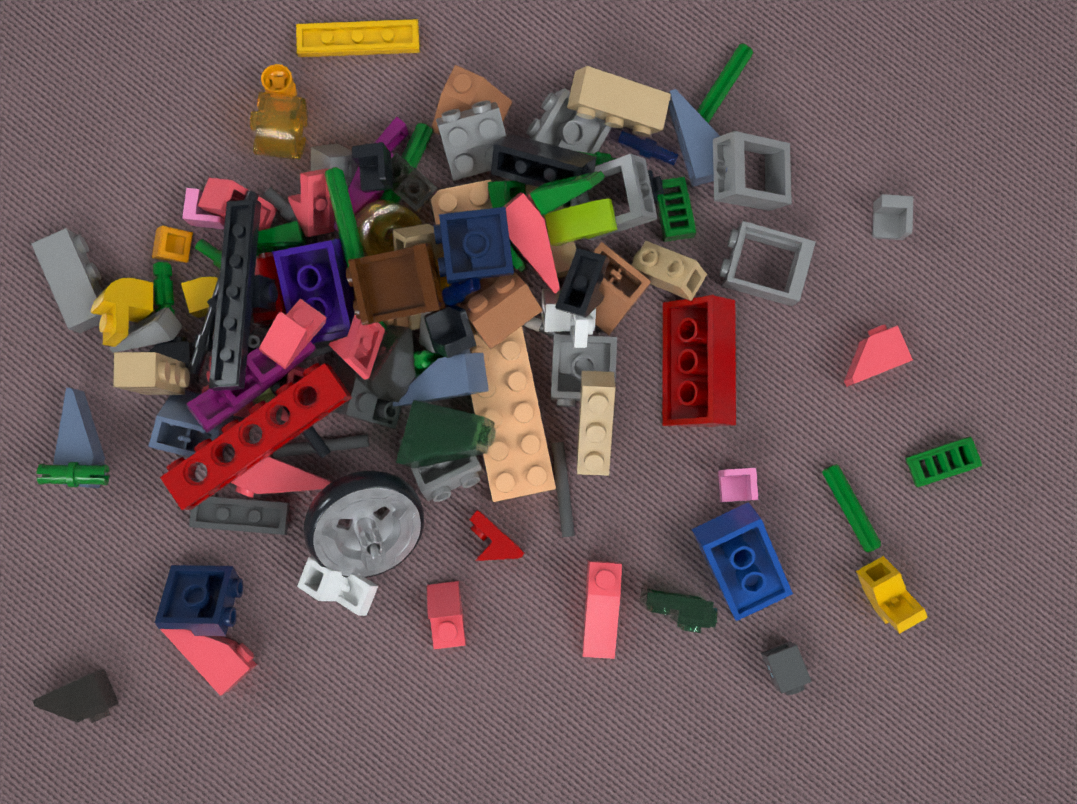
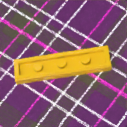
M418 19L296 24L298 57L420 53Z

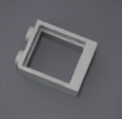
M732 131L713 139L714 201L767 211L792 204L790 143L738 131ZM744 151L765 155L766 192L745 188Z
M628 154L595 166L594 172L602 171L605 177L622 172L630 212L615 217L618 230L588 240H596L658 219L645 158ZM588 191L580 197L570 200L571 206L590 202Z
M742 221L737 230L732 229L727 247L732 248L729 259L724 258L719 276L724 277L722 287L793 307L800 301L816 241ZM745 238L795 252L784 291L734 278Z

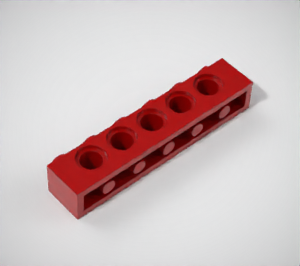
M319 363L310 366L302 373L304 378L295 384L292 382L284 384L276 390L277 396L268 403L264 400L255 404L248 410L250 415L239 422L238 419L231 421L221 429L223 434L213 441L211 438H208L195 446L194 451L196 453L187 459L181 457L170 463L166 467L168 472L162 475L160 479L180 509L192 510L352 399L353 397L333 368L326 363L321 366ZM314 388L317 392V399L312 405L307 406L303 401V394L307 389ZM281 407H287L290 417L286 423L281 425L276 419V413ZM258 425L262 430V438L254 444L250 440L249 433L254 426ZM228 444L232 445L235 450L234 458L230 462H226L222 455L223 449ZM201 463L207 468V476L203 481H200L195 473L197 466Z

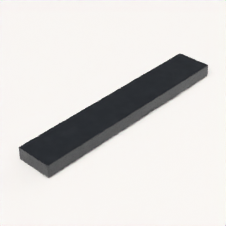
M257 199L227 202L209 388L214 391L245 388L261 203Z

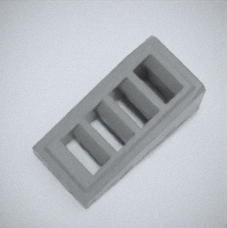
M165 307L130 326L128 336L116 347L110 346L109 349L114 353L171 341L181 330L182 325L172 311Z

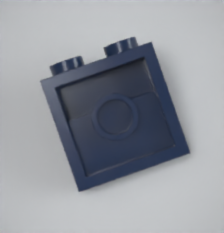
M505 207L439 214L440 224L433 225L436 245L443 244L444 257H438L440 277H447L448 285L514 274Z
M171 565L154 623L158 629L191 630L194 636H226L228 627H233L236 623L237 614L233 606L235 598H241L243 594V580L239 578L233 566Z

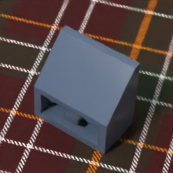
M185 390V395H170L157 414L148 447L190 457L196 453L194 447L208 438H211L213 441L223 434L221 429L233 421L234 415L206 433L187 408V403L200 394Z

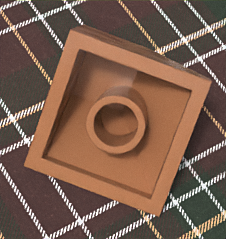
M455 65L441 93L431 128L433 133L440 135L436 119L441 118L442 113L453 109H459L460 112L472 109L473 104L485 100L490 101V103H497L502 121L504 122L512 105V100L484 77Z

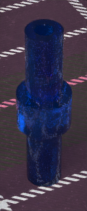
M623 130L618 139L619 143L640 151L639 155L648 159L654 157L672 166L675 165L679 155L658 146L657 142L646 137L644 140Z
M471 278L461 284L453 283L445 287L442 291L445 306L456 305L464 301L465 296L479 290L481 287L479 280Z

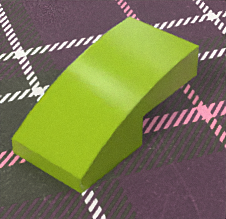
M610 198L567 207L545 215L549 240L552 246H560L581 238L591 239L618 230Z

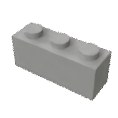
M65 228L31 243L68 329L82 333L98 326L102 315L92 314L91 307L95 299L103 292L98 280H101V275L93 262L90 263L86 252H89V248L85 239L80 234L77 235Z

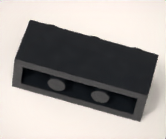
M509 134L493 144L491 174L539 187L544 183L594 172L596 156Z

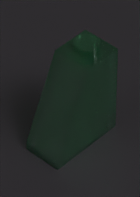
M413 400L396 463L410 468H419L487 454L488 447L493 444L495 439V422L483 416Z

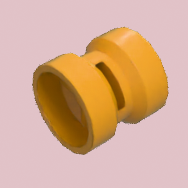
M274 64L263 71L261 82L271 104L277 107H286L292 104L297 98V89L290 70L283 65Z

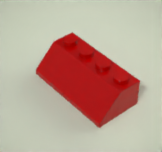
M710 295L696 297L692 301L683 299L663 302L662 426H735V300Z

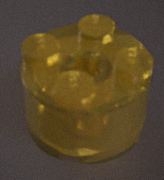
M259 92L257 98L258 111H252L250 116V129L256 131L253 143L254 155L301 159L306 144V137H303L304 127L308 126V109L305 98L296 95Z
M390 200L374 201L366 205L355 215L365 257L394 251V229L422 225L419 217L410 209ZM392 229V232L388 233L389 239L386 240L385 235H387V231Z

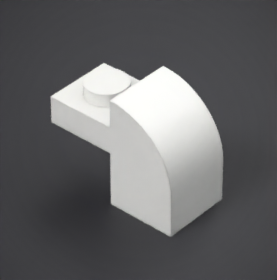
M562 288L556 294L550 289H542L541 309L543 311L541 312L544 332L570 331L574 348H586L588 335H592L593 331H595L596 308L586 318L557 310L555 306Z
M308 557L297 587L318 601H336L358 616H367L378 585L365 577L350 574L347 578L343 577L342 571L321 567L312 557Z

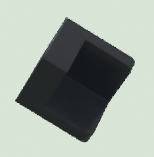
M379 142L351 146L352 159L360 168L361 190L363 192H374L393 189L391 152L385 144Z
M449 304L444 309L433 311L424 316L434 352L446 358L476 346L466 310L454 304Z

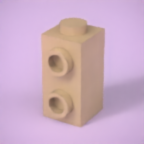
M645 241L641 249L635 254L631 266L651 281V285L690 301L694 298L707 275L697 260Z

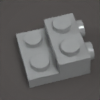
M566 88L557 91L555 94L553 92L549 93L541 106L545 110L541 119L536 118L527 129L526 134L530 136L529 139L573 151L591 154L599 151L612 127L605 125V120L596 117L595 119L581 118L576 115L577 111L568 109L570 91Z
M485 100L473 104L472 109L460 112L459 109H453L442 113V117L437 118L436 122L453 181L490 171L493 144L506 137L497 103H490V101Z
M554 334L551 400H557V406L575 407L576 401H580L582 371L614 372L616 379L617 337L588 336L586 348H574L571 335Z
M456 413L399 440L420 491L427 501L432 499L434 502L446 500L450 497L451 490L461 485L463 488L472 487L480 481L479 477L485 474Z

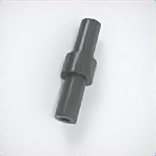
M272 187L267 189L263 197L280 211V216L288 223L298 222L290 203Z
M260 326L254 329L249 336L248 346L251 348L260 347L270 329L269 326Z

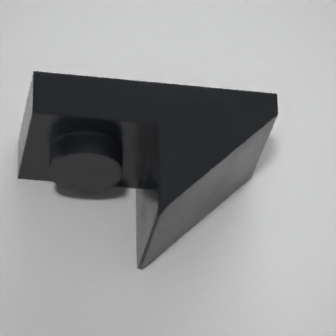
M577 248L555 308L586 318L604 299L599 288L609 263L608 257Z

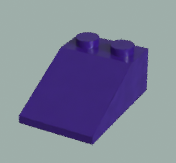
M341 239L274 251L273 256L286 313L302 299L327 317L325 325L312 338V343L347 337L354 318V287H350L347 281V263Z

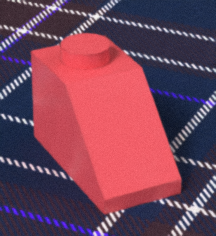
M209 177L198 207L225 220L227 202L244 200L248 189L233 180ZM258 197V201L261 203L259 231L271 227L277 208L270 202Z
M886 324L867 331L870 337L859 343L844 380L846 387L913 361L898 325L887 329Z

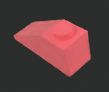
M520 192L503 206L506 208L509 239L549 289L556 294L560 287L545 220L539 213L540 211L530 194L526 197L524 193Z
M268 456L231 483L236 485V492L253 498L255 493L265 495L323 490L333 481Z
M588 560L583 657L615 659L622 564L620 562Z
M160 629L220 696L229 692L257 665L252 660L254 654L243 643L239 645L236 641L223 636H194L191 630Z

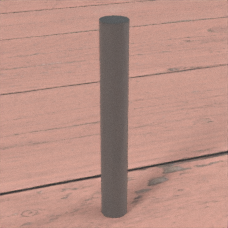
M368 434L323 440L330 451L369 447ZM307 441L285 444L275 451L273 455L274 458L316 452Z
M564 442L551 443L562 537L575 536Z

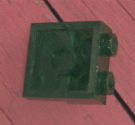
M646 588L641 590L640 601L647 605V609L653 613L670 615V618L677 623V627H680L681 630L701 633V627L715 628L718 610L713 608L714 602L705 597Z

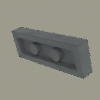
M209 497L191 510L189 527L287 535L290 503Z

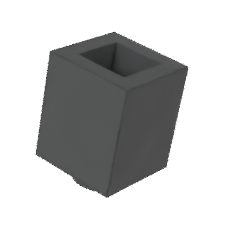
M787 642L761 653L774 688L781 694L785 692L786 695L799 693L805 689V684L812 682L796 644Z

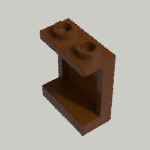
M423 243L409 248L348 260L349 267L346 268V277L350 287H354L356 300L353 301V308L356 318L361 319L362 325L446 308L432 243Z

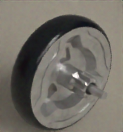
M375 470L351 473L327 485L310 504L304 521L305 543L312 558L321 567L342 571V576L346 578L350 574L365 578L373 577L398 566L413 552L423 533L424 510L417 493L400 477ZM385 506L388 508L381 517L374 513L381 507ZM339 519H350L347 527L338 525Z

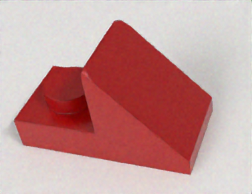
M477 510L469 519L474 524L470 529L480 539L485 541L487 538H490L492 540V543L475 561L522 558L525 554L516 543L481 511Z

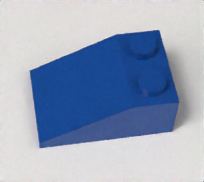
M749 502L691 529L735 621L745 618L793 594L763 521Z

